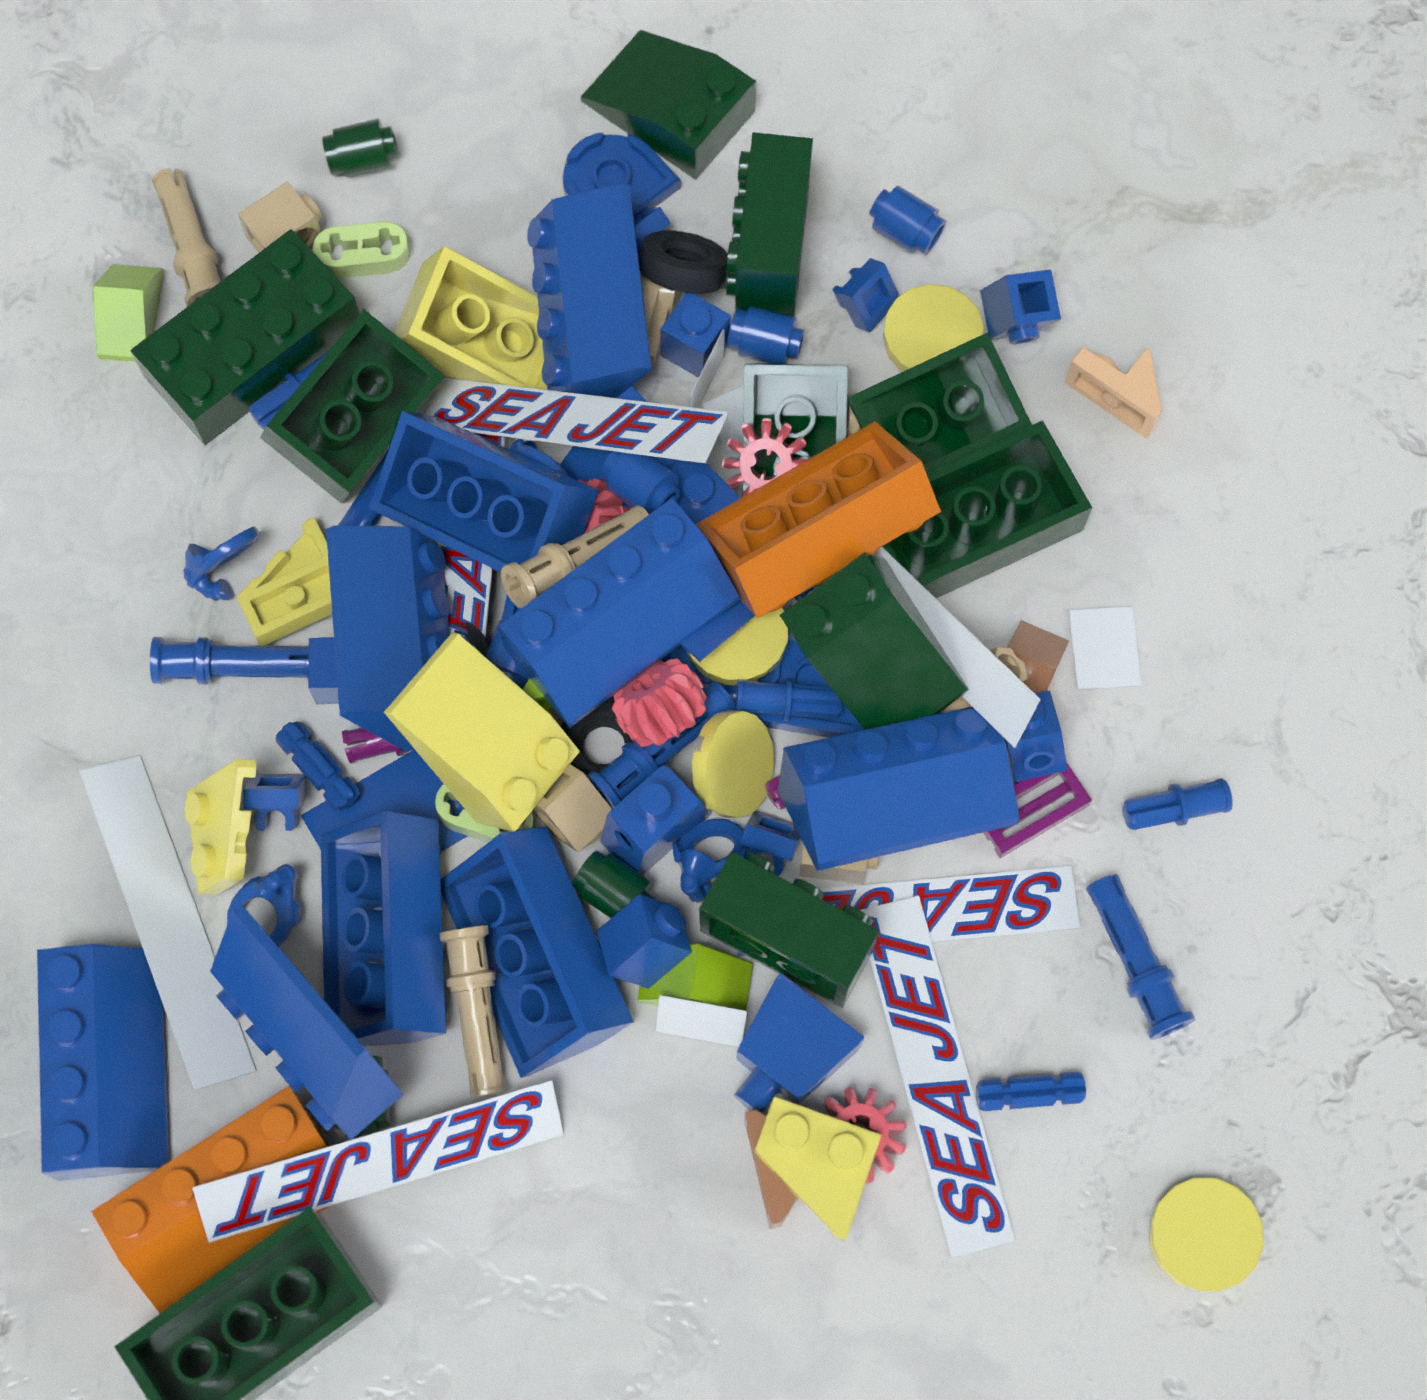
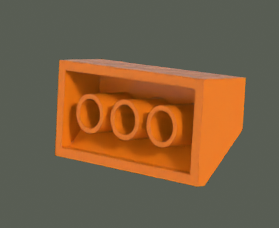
M875 421L695 525L706 536L739 594L740 600L759 618L768 612L782 608L788 600L807 589L824 583L864 552L873 555L886 543L904 533L918 529L924 521L940 513L941 510L922 461Z
M287 1086L95 1208L91 1213L120 1263L160 1314L295 1218L285 1219L209 1243L192 1187L329 1147L330 1144L301 1096L290 1086ZM327 1207L322 1208V1209H318V1210H316V1211H318V1212L320 1213L321 1211H323V1210L326 1209Z

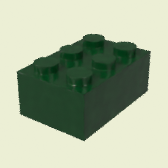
M752 132L750 152H740L738 196H735L733 236L732 241L729 242L726 272H728L726 295L735 296V310L738 308L748 311L749 307L752 306L795 317L809 194L813 138Z
M363 309L267 424L260 438L337 501L342 503L391 443L401 412L415 413L445 375Z
M731 851L699 907L700 932L778 974L782 973L794 983L843 1009L874 951L880 930L871 926L873 919L850 905H844L841 910L822 900L824 893L820 889L802 879L796 878L793 883H790L773 874L775 867L756 854L747 852L742 857Z

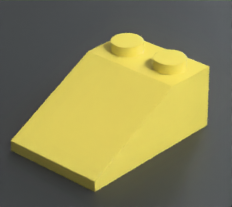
M443 246L425 260L419 270L394 334L447 378L547 390V385L544 384L542 379V366L544 362L542 339L537 333V320L539 316L537 296L446 246Z
M451 633L384 711L386 716L476 823L513 832L518 829L580 752L551 714L457 633Z

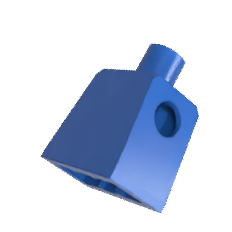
M664 764L607 814L600 843L609 853L644 875L673 849V843H679L682 836L701 821H705L711 815V812L682 780ZM625 836V837L627 838V840L630 842V844H631L632 847H630V846L623 840L622 837Z
M780 973L772 984L737 1050L736 1059L748 1068L751 1073L736 1091L734 1097L750 1111L757 1110L760 1113H763L777 1093H780L791 1103L800 1105L857 1053L862 1046L864 1036Z

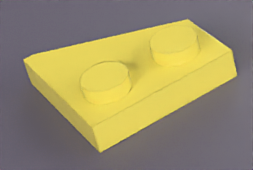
M315 517L308 519L301 526L304 534L286 553L279 550L266 564L264 573L258 578L253 579L237 596L260 646H265L332 615L327 541Z
M235 759L186 792L187 799L185 801L184 814L191 830L193 850L190 865L192 873L196 876L198 895H218L244 880L247 855L246 839L250 828L251 811L240 809L243 779L246 777L255 778V760Z
M774 1096L755 1149V1154L773 1173H776L787 1184L789 1190L830 1230L829 1232L837 1240L846 1242L881 1135Z

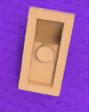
M1082 347L1071 361L1065 384L1146 439L1150 437L1162 412L1150 348L1147 347L1126 375L1119 371L1117 365L1110 358L1102 354H1094L1085 347Z

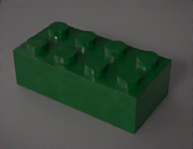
M290 229L130 351L143 377L206 446L249 413V408L253 403L284 383V376L287 373L294 376L323 356L327 350H330L360 313L356 299L301 238Z
M1042 420L927 472V477L941 512L924 521L918 529L904 533L882 547L935 598H938L1083 531L1092 506Z
M309 1207L115 1345L114 1348L147 1400H255L383 1306L321 1213Z

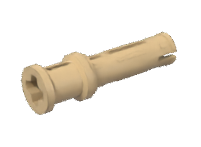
M167 168L156 173L152 183L156 189L170 235L176 248L173 266L176 274L183 277L187 289L185 302L188 307L221 282L216 269L219 259L216 251L206 244L183 172L175 169L173 173L176 180L174 181L171 168Z
M639 505L634 506L629 511L563 545L547 543L540 547L538 555L520 564L510 562L503 566L501 569V580L510 600L520 609L647 517L649 515L648 512Z
M488 925L439 933L440 941L446 943L451 976L446 979L447 988L450 987L451 993L456 992L465 1059L469 1074L470 1097L506 1091L491 1003L490 986H494L496 974L495 971L489 970L484 938L489 934Z

